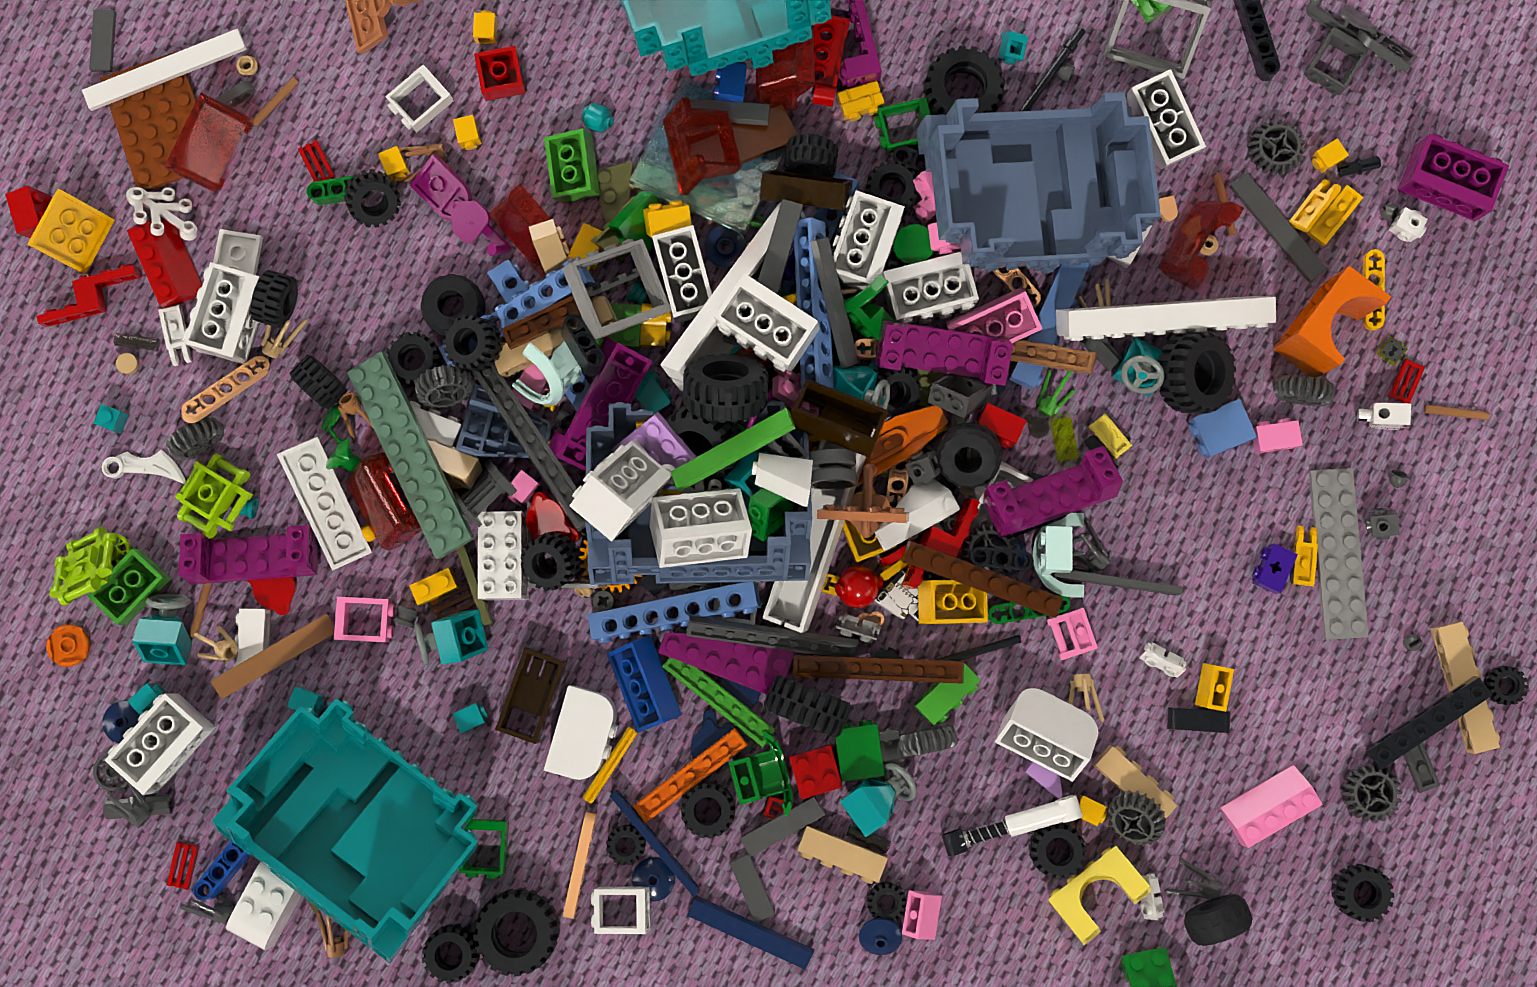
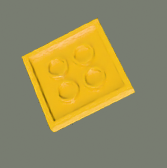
M57 189L27 245L86 275L115 219L70 194Z

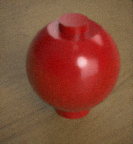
M851 566L840 574L835 587L836 594L846 605L853 608H863L873 603L878 593L883 590V580L880 575H875L867 567Z

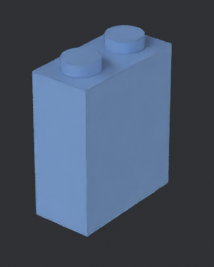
M1240 399L1225 404L1216 411L1201 414L1189 420V431L1192 436H1196L1199 443L1197 444L1198 451L1206 459L1257 438Z

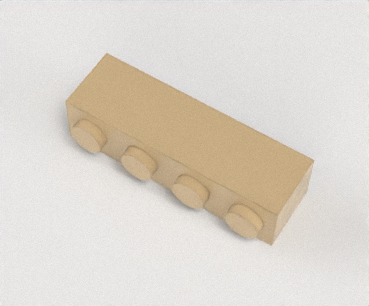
M553 219L529 227L533 244L546 275L553 270H560L564 267L563 264L566 261L572 259V256L567 257V254H570L566 241H561L564 238L561 227H556ZM565 277L564 283H565V285L567 286V285H568V282H567L566 277Z
M428 440L446 480L471 490L483 470L479 458L475 455L462 453L456 450L455 447L443 446L436 440Z
M1109 745L1092 765L1120 791L1126 793L1130 790L1134 794L1138 790L1140 795L1146 793L1147 798H1154V803L1161 804L1160 810L1165 811L1164 817L1167 818L1177 807L1173 802L1175 798L1166 790L1162 792L1157 787L1159 783L1150 775L1146 777L1141 772L1143 768L1134 760L1132 762L1125 758L1126 753L1119 746L1114 748Z
M810 825L805 827L797 847V851L801 852L800 856L809 860L815 857L821 860L820 864L829 868L835 865L841 868L840 872L850 876L853 873L861 876L860 879L870 884H873V881L879 883L888 859L886 855Z

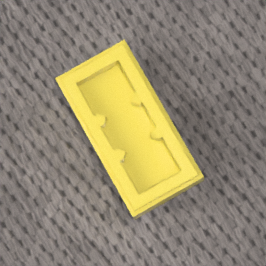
M1106 413L1088 427L1102 445L1109 450L1108 452L1114 459H1117L1133 446Z

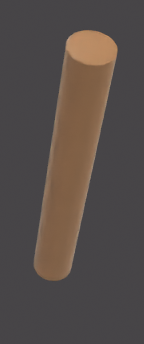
M292 77L250 122L257 127L299 82Z
M1216 174L1213 176L1227 232L1229 236L1234 235L1237 232L1221 174Z
M1433 405L1424 406V413L1482 420H1488L1490 417V413L1486 411Z
M206 583L202 586L189 633L190 637L196 638L194 633L199 634L212 583Z

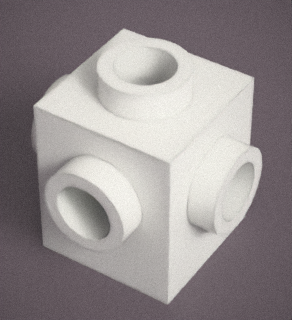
M1405 207L1397 213L1389 231L1396 234L1402 241L1412 242L1416 238L1423 236L1427 229L1425 224L1428 219L1423 217L1419 211L1410 210Z

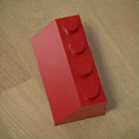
M163 219L161 223L164 225V233L160 236L151 233L152 221H146L144 224L128 229V235L158 304L163 308H167L196 298L199 288L203 285L186 246L180 237L178 228Z

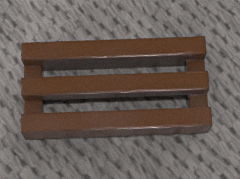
M469 584L430 602L438 620L476 605ZM466 590H468L469 592L468 594L461 596L440 607L437 606L438 603L443 602ZM471 597V602L441 615L440 611Z

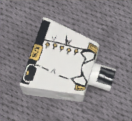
M1374 403L1370 406V409H1358L1357 421L1369 422V428L1403 431L1410 425L1411 404Z
M901 570L877 596L874 602L902 620L910 614L919 621L918 589H908L901 585L906 575Z

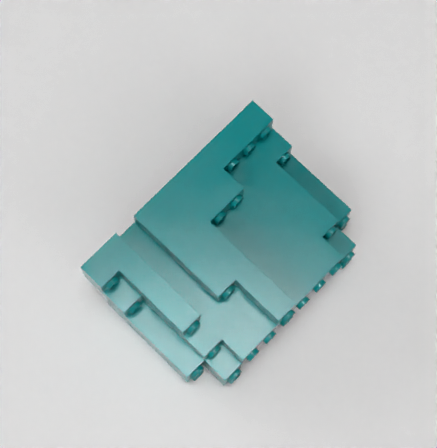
M619 0L625 10L640 57L652 55L660 51L668 71L681 69L687 65L691 77L702 75L717 68H724L729 64L743 62L748 58L751 60L753 69L766 67L774 63L773 50L783 49L789 45L811 39V25L821 24L831 19L830 0Z
M336 698L319 719L317 718L318 714L311 708L307 707L305 709L300 706L226 790L230 800L215 816L212 823L217 831L248 855H253L261 861L270 872L390 964L405 946L410 935L425 918L426 912L476 850L478 844L477 836L469 829L464 831L465 827L476 815V801L468 794L462 795L459 793L456 796L448 789L443 787L441 789L439 787L440 783L431 776L427 778L422 774L423 770L414 763L411 765L407 763L402 753L397 750L393 752L387 747L388 743L380 737L377 739L370 734L371 730L354 720L353 707L345 700L340 702Z

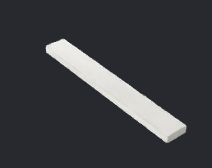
M235 29L85 88L82 92L88 108L93 111L247 49L240 31Z

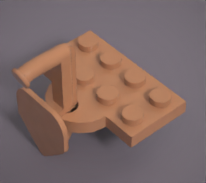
M345 0L357 52L364 54L389 37L384 17L389 12L391 4L407 6L411 2L418 3L422 0Z
M866 464L863 471V494H854L851 504L845 506V509H839V505H823L822 509L817 510V519L849 520L864 538H869L882 522L907 523L909 521V512H904V508H890V502L885 496L873 494V476L877 473V467L874 464Z

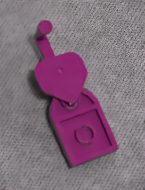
M432 154L410 186L442 218L452 221L453 232L464 243H473L483 233L493 243L487 247V253L490 256L510 252L511 246L489 225V212L478 201H472V193L468 185L437 154Z

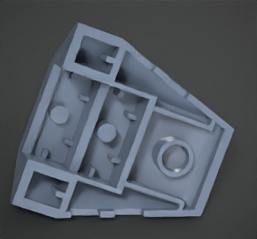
M475 384L456 450L475 456L529 458L483 387ZM531 411L526 412L548 444L552 424Z

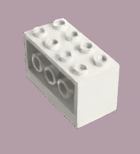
M857 190L854 197H849L845 212L847 216L843 215L839 226V233L841 235H836L832 246L839 284L862 291L878 275L882 276L905 206Z
M961 252L886 270L882 274V277L889 281L883 288L890 317L895 322L908 324L919 322L921 325L931 322V318L935 317L946 319L952 316L951 313L959 311L960 314L971 311L979 300L970 265L962 264ZM907 297L913 298V301L908 300Z
M210 262L209 267L204 271L205 280L203 286L197 292L198 300L190 313L191 321L189 327L184 331L183 343L203 353L240 364L246 363L259 322L254 321L251 316V299L260 277Z
M745 273L714 316L717 323L716 326L721 333L727 337L733 335L737 339L736 342L746 349L751 347L755 351V355L764 361L768 358L772 361L773 366L783 373L785 370L789 373L792 372L820 330L816 319ZM750 313V316L743 317L744 314ZM762 326H769L767 329H761ZM782 337H787V340L783 342L779 339Z
M630 441L625 447L620 445L614 454L611 453L606 458L604 463L601 462L594 471L591 470L583 479L584 485L579 486L573 493L572 497L575 499L570 504V507L610 541H613L652 503V498L659 494L672 474Z
M740 488L652 498L650 530L659 568L748 557L752 528Z
M522 511L481 512L478 515L482 523L478 527V599L486 601L529 600L528 577L524 576L523 572H525V569L521 568V563L524 562L521 560V555L524 553L523 549L528 546V540L526 539V514Z
M179 694L159 695L153 701L154 706L149 711H145L140 715L138 724L134 728H129L124 733V739L119 745L115 744L108 751L109 756L105 759L112 768L142 795L158 793L216 728Z

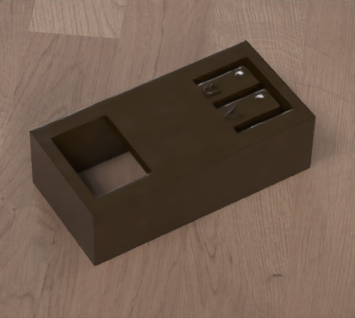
M769 170L762 173L759 199L781 202L784 199L807 206L844 210L852 193L853 180Z
M806 378L790 415L795 429L870 458L889 410ZM805 401L823 408L821 416L819 417L801 410L803 402ZM873 429H876L875 432H874V434H873V437H871V434H872V432H873Z
M524 648L495 730L533 744L539 743L568 662L530 648ZM532 655L559 664L552 684L549 683L551 681L556 665L546 662L541 679L538 680V676L540 674L544 661L534 658L529 675L526 676V672L529 667ZM513 707L541 716L534 736L506 727Z

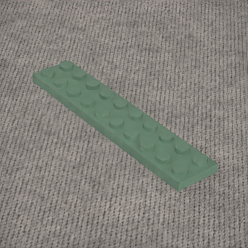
M381 351L347 372L435 558L441 559L475 539L467 521L462 516L463 513L386 353Z

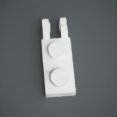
M175 305L159 309L166 348L169 350L172 364L174 366L180 364L176 349L182 348L184 360L187 363L192 362L190 348L183 343L186 324L182 306Z

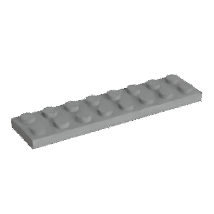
M1353 468L1309 471L1313 525L1317 528V569L1324 640L1369 637Z

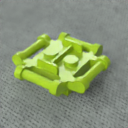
M214 454L207 466L198 461L195 462L193 465L195 468L183 488L175 495V498L183 504L177 514V518L196 527L210 539L216 535L218 525L232 531L234 528L233 524L247 500H251L254 495L242 488L243 483L249 480L250 473L227 462L220 454ZM218 467H221L234 475L235 478L233 481H230L215 471ZM240 494V497L238 498L237 502L235 503L234 507L229 513L227 519L224 520L223 517L229 509L230 505L232 504L233 500L235 499L236 495ZM194 510L209 520L208 523L205 524L191 515V511Z
M98 527L93 533L79 540L68 542L66 544V548L69 551L68 556L55 558L54 566L56 570L49 595L52 598H58L59 603L66 606L72 603L74 599L89 592L94 593L102 585L108 583L109 575L112 574L113 569L111 560L117 536L108 533L104 527Z

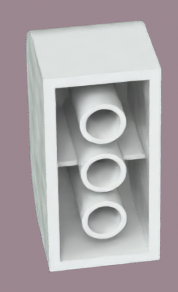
M1171 69L1132 87L1128 91L1127 101L1132 109L1133 117L1149 116L1154 162L1160 169L1185 159L1206 147Z
M692 225L652 236L675 324L694 319L712 295L694 226Z
M575 685L568 686L544 771L581 780L592 776L600 770L604 760L609 759L612 751V746L609 745L610 739L615 738L618 730V725L615 724L617 709L610 697L603 693Z
M1030 688L1021 692L1004 716L994 742L1073 782L1091 759L1098 737V727L1093 718L1086 712L1043 690Z
M260 862L228 920L226 930L266 951L275 946L301 895L270 872L267 866Z

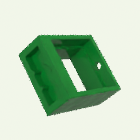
M926 97L877 110L874 122L876 129L880 128L882 135L879 136L880 146L885 148L886 154L893 153L898 146L918 147V139L915 138L891 144L884 118L918 110L920 122H922L926 115H931Z
M762 488L750 497L748 518L752 528L751 535L761 541H765L784 526L785 512H797L798 504Z
M472 819L464 831L466 829L470 831H501L499 867L469 866L468 859L459 870V873H465V877L477 878L479 874H486L487 878L499 879L500 875L506 873L509 820Z

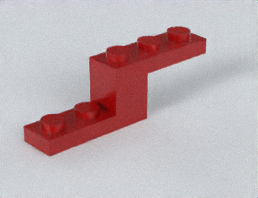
M132 264L121 265L120 269H106L100 271L97 275L80 276L78 280L72 281L77 304L65 305L64 309L45 310L44 314L36 316L38 324L50 327L107 312L102 288L142 278L141 270Z
M973 498L964 499L950 534L935 526H930L925 529L919 544L958 558L962 552V543L970 533V524L979 512L978 506L980 502ZM909 565L901 585L908 589H916L923 581L924 576L922 574L924 569Z

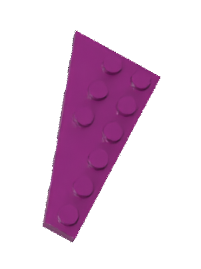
M665 633L657 653L767 695L774 677L780 675L786 678L795 651L686 636V633Z

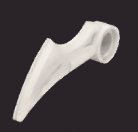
M163 450L147 458L136 457L127 451L116 457L105 459L101 466L104 475L113 479L120 478L124 473L160 475L182 484L186 483V479L178 465ZM117 462L119 470L114 474L110 473L109 465Z

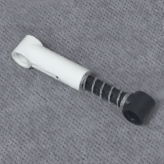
M1070 795L1060 798L1055 802L1005 816V821L1001 820V822L996 824L993 822L992 825H984V827L979 829L976 827L972 831L969 829L968 831L956 829L941 836L947 855L955 856L968 851L969 847L973 844L978 845L981 841L995 840L996 837H1004L1005 834L1014 837L1057 823L1070 822L1083 817L1077 796Z

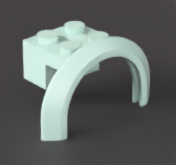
M565 341L553 352L551 361L530 342L523 351V355L543 373L549 384L550 392L547 395H541L530 389L519 379L512 386L531 401L551 406L557 404L562 399L571 383L574 385L579 381L582 376L580 374L582 370Z
M1070 513L1061 520L1043 526L1034 541L1033 564L1035 571L1048 589L1061 596L1084 598V585L1066 584L1051 576L1052 572L1070 573L1072 571V527L1084 526V513Z

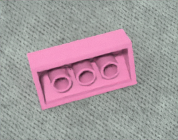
M1023 287L946 322L948 330L1007 338L1012 343L1042 330V326Z
M1292 765L1221 806L1220 809L1240 844L1249 848L1323 804L1312 785Z

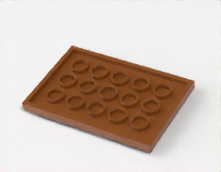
M179 51L101 77L100 81H106ZM188 74L109 104L136 187L149 191L219 166L204 121L198 113L199 106Z

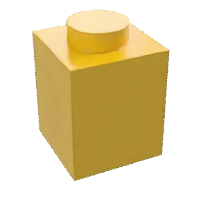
M487 10L480 11V13L474 12L473 38L476 43L497 44L498 20L495 13Z
M473 115L453 119L457 140L462 149L472 150L477 148V145L482 144L477 122Z
M1337 138L1317 150L1311 156L1312 164L1315 169L1324 173L1344 161L1349 154Z
M398 146L378 153L386 175L392 181H402L407 177L406 175L411 174Z
M1079 794L1077 799L1083 814L1081 819L1098 827L1099 823L1102 824L1106 818V806Z

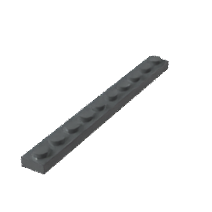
M495 364L492 367L488 366L487 370H472L576 530L579 532L586 527L585 519L570 507V504L575 499L572 495L577 490L576 486L504 378L498 373Z

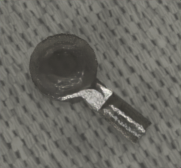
M1020 403L1017 404L1014 410L1023 419L1027 420L1030 435L1037 439L1047 436L1050 429L1049 423L1043 418H1034Z

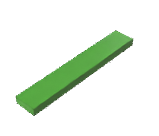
M785 408L671 471L676 489L681 492L794 430L795 425L788 409Z
M670 657L662 666L760 746L763 747L766 744L763 730H768L772 735L775 733L776 730L701 669Z

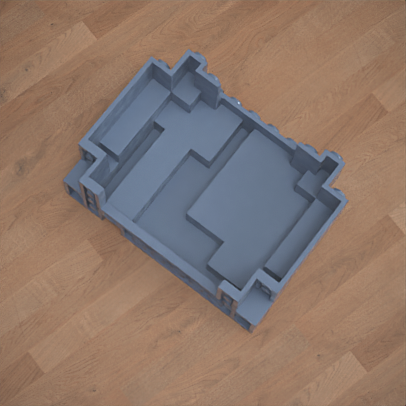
M1125 92L1104 93L1091 108L994 113H975L979 107L978 98L956 99L947 115H926L917 129L919 154H924L926 172H932L939 240H946L947 243L955 242V245H961L962 264H969L970 267L978 266V269L985 268V271H995L1002 267H1006V270H1015L1020 266H1027V269H1034V271H1041V273L1054 272L1060 264H1068L1069 267L1079 266L1081 263H1088L1091 266L1099 265L1108 256H1116L1117 259L1129 257V254L1136 251L1143 244L1142 232L1146 231L1149 226L1153 225L1161 217L1149 116L1132 117V109L1126 105Z
M777 400L768 402L765 409L757 415L753 426L785 409V402ZM623 402L609 404V427L593 426L586 428V475L591 470L594 471L605 457L614 452L612 448L637 429L636 422L647 421L653 416V411L643 409L631 411V404ZM749 419L744 420L740 425L747 428ZM797 429L790 431L789 433L808 454L806 459L809 460L808 434ZM672 485V486L669 487L667 490H677V489H676V487H674V486ZM811 488L808 506L798 504L797 512H785L784 526L765 541H761L751 535L748 557L659 568L650 530L651 504L613 541H610L585 520L588 539L590 585L634 584V575H656V584L809 581L811 568L810 534L812 527Z

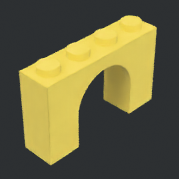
M1117 846L1104 850L1101 853L1100 859L1096 862H1089L1081 874H1075L1067 880L1068 884L1062 889L1060 887L1055 889L1048 899L1052 907L1083 945L1101 932L1082 906V895L1089 884L1097 880H1110L1125 892L1134 905L1152 892L1150 885Z

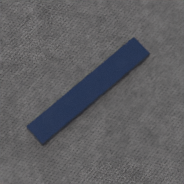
M619 790L613 792L609 797L694 897L700 890L697 883L643 821Z
M697 895L687 916L802 969H806L815 950Z

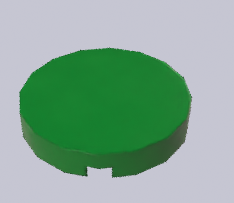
M919 224L908 225L902 228L896 234L893 242L894 252L898 260L905 265L930 260L935 252L931 250L928 228Z

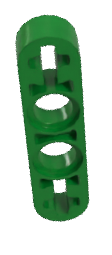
M1057 594L1056 596L1062 597V601H1065V605L1062 606V610L1059 609L1058 614L1064 613L1070 607V600L1068 597ZM1013 602L994 605L988 610V619L994 624L1048 616L1042 613L1038 614L1032 609L1023 607V615L1016 617L1013 615L1012 609L1018 604ZM1005 606H1009L1008 613L1011 619L1007 620V615L1000 616L999 621H997L996 617H992V613L995 612L996 608H998L999 612L1006 611Z

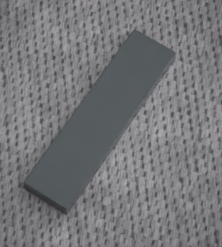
M687 99L684 118L685 120L768 126L770 104Z
M812 796L792 807L787 817H785L783 812L740 836V840L752 857L825 816V812L817 798Z

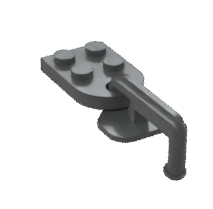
M1311 0L1306 8V13L1309 17L1330 31L1333 27H1336L1362 42L1366 47L1374 51L1373 54L1378 59L1389 61L1391 63L1390 66L1396 71L1406 72L1417 58L1416 55L1378 31L1365 15L1351 6L1345 5L1338 12L1346 20L1344 23L1319 6L1323 0ZM1349 23H1350V24H1352L1353 26H1355V27H1357V28H1360V29H1359V31L1356 33L1355 31H1353L1352 29H1350V28L1347 27V26H1348Z

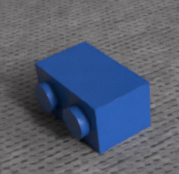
M733 63L721 69L717 68L715 81H718L719 85H715L713 96L717 98V101L743 102L747 64Z

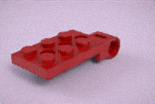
M831 15L830 20L821 24L811 25L812 38L803 42L796 83L815 86L813 104L833 107L850 19ZM823 32H829L832 38L825 41L821 39L820 35ZM824 51L828 57L825 60H819L816 54ZM815 71H821L824 77L816 80L812 74Z

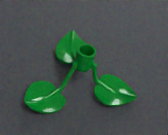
M338 402L327 412L322 422V429H327L339 443L333 454L329 457L326 469L331 470L336 467L340 469L343 467L349 472L354 473L359 468L362 459L351 453L349 439L345 438L341 441L332 430L333 425L338 421L341 414L338 410L340 406Z

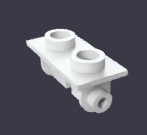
M1153 642L1146 644L1145 652L1139 657L1147 665L1157 667L1171 677L1178 678L1186 670L1184 667L1187 662L1184 661V658L1172 652H1169L1167 657H1165L1166 649Z
M1149 873L1142 877L1150 885L1152 892L1141 900V912L1144 915V919L1158 920V918L1163 917L1165 911L1161 896L1154 897L1155 893L1160 892L1158 877L1155 876V873Z

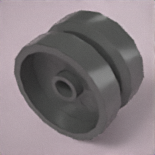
M824 449L809 453V460H813L811 488L839 490L856 486L857 473L851 469L856 465L855 452L846 449Z

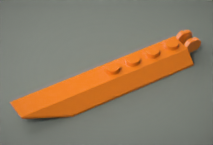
M933 405L895 416L886 421L870 458L866 457L857 486L863 483V471L866 464H874L877 467V473L873 476L875 477L918 453L949 423L942 409Z

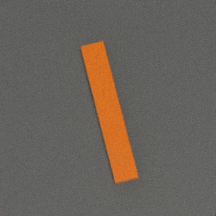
M733 728L636 802L633 808L643 821L647 823L747 747L748 743L738 730Z

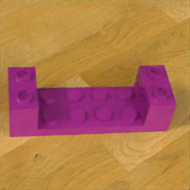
M845 0L846 4L850 3L849 18L851 23L855 22L856 30H854V37L856 43L860 42L859 56L844 59L840 75L842 87L846 86V89H850L877 80L879 85L882 70L864 1Z
M882 320L875 362L880 368L901 370V367L928 370L980 378L984 383L1005 386L1013 343L1007 338Z
M605 336L600 346L605 360L599 374L596 375L566 434L556 430L548 444L556 457L586 471V428L593 426L609 427V404L617 402L630 404L652 363L650 359Z
M1101 446L1085 452L1080 465L1012 489H1010L1006 480L987 486L983 504L999 537L1003 538L1118 496L1123 480L1105 446Z
M309 525L287 526V534L217 540H210L203 533L180 534L178 576L191 585L317 575L318 540Z

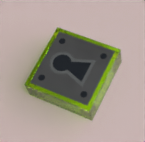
M1390 336L1377 352V355L1392 366H1395L1408 348Z

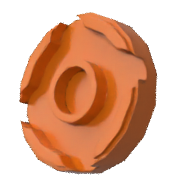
M59 626L48 637L46 644L48 656L57 665L62 667H73L81 664L90 652V638L86 631L79 626Z

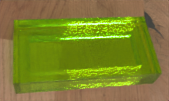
M1071 417L1050 420L1057 462L1078 459L1079 455Z

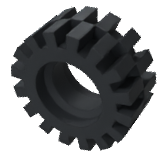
M1498 666V668L1491 669L1492 672L1486 674L1488 678L1484 679V682H1486V687L1493 695L1490 700L1497 702V704H1518L1517 701H1522V696H1526L1528 693L1524 691L1529 689V685L1524 683L1528 680L1522 677L1524 673L1518 671L1519 669L1516 667ZM1504 677L1509 678L1513 683V688L1508 694L1502 693L1499 689V681Z
M633 825L619 826L608 836L606 850L609 853L610 859L612 858L615 863H620L623 866L627 864L632 865L645 852V838ZM627 836L634 841L632 852L623 853L619 850L618 841L620 838Z
M892 882L876 884L867 896V906L874 918H886L894 922L903 916V912L906 911L907 901L902 889ZM890 894L894 897L895 905L891 910L886 911L879 907L878 900L882 895Z

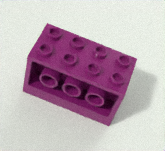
M1429 134L1414 146L1397 191L1472 221H1477L1492 211L1509 165L1503 163L1499 158L1487 157L1481 151L1467 149L1461 143L1447 141L1441 135Z

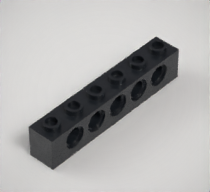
M1473 676L1368 746L1365 750L1382 770L1493 695L1479 677Z

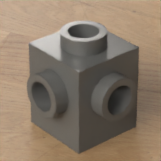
M935 450L925 454L922 451L912 455L911 460L906 464L907 474L912 478L914 484L919 482L923 484L929 483L941 472L937 464Z
M1387 508L1374 509V512H1369V519H1365L1367 532L1371 531L1373 538L1386 540L1390 536L1400 535L1396 510L1387 511Z

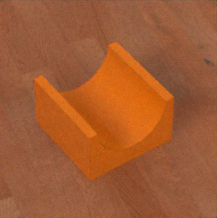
M1347 266L1321 284L1273 350L1308 376L1319 377L1340 366L1345 360V357L1336 349L1331 336V325L1334 315L1343 314L1358 321L1387 304L1391 296L1351 266Z

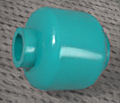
M592 103L586 106L582 112L584 126L595 132L604 133L614 123L611 109L601 104Z

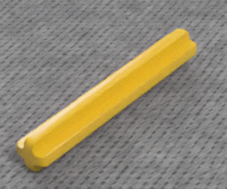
M631 727L626 729L611 752L609 759L607 758L583 795L585 801L589 803L594 802L636 737V730Z

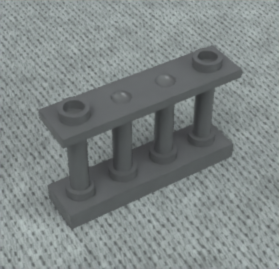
M489 457L482 462L486 468L484 470L485 473L476 480L471 490L467 489L462 495L455 490L452 491L460 509L464 512L463 518L470 525L475 523L478 527L482 523L477 516L501 493L507 492L512 496L517 492V489Z

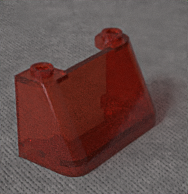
M201 92L167 160L165 169L214 193L217 189L221 191L226 179H223V173L241 136L244 133L249 134L253 125L250 122L251 118Z
M1197 202L1192 207L1161 262L1162 273L1194 291L1203 282L1209 270L1207 261L1198 256L1211 231L1215 232L1221 226L1229 228L1240 217L1244 208L1233 202Z
M385 452L369 455L361 460L348 477L346 485L379 546L385 550H393L418 534L422 529L415 514H413L412 508L406 509L390 481L388 474L392 472L391 467L388 468L390 462Z

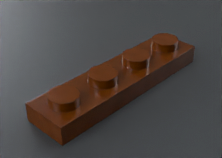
M571 296L501 330L508 347L512 350L562 327L564 319L569 314L582 316L574 297Z

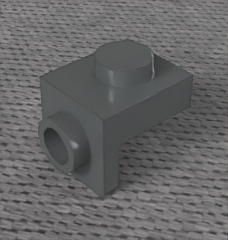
M888 728L879 732L883 764L904 762V756L899 746V729Z

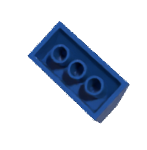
M651 636L633 641L607 653L637 733L682 715Z

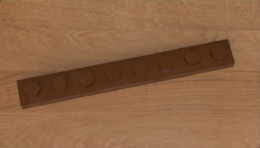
M908 541L901 560L907 564L1053 618L1057 617L1063 600L1062 597L912 541Z
M793 655V677L963 684L964 661Z

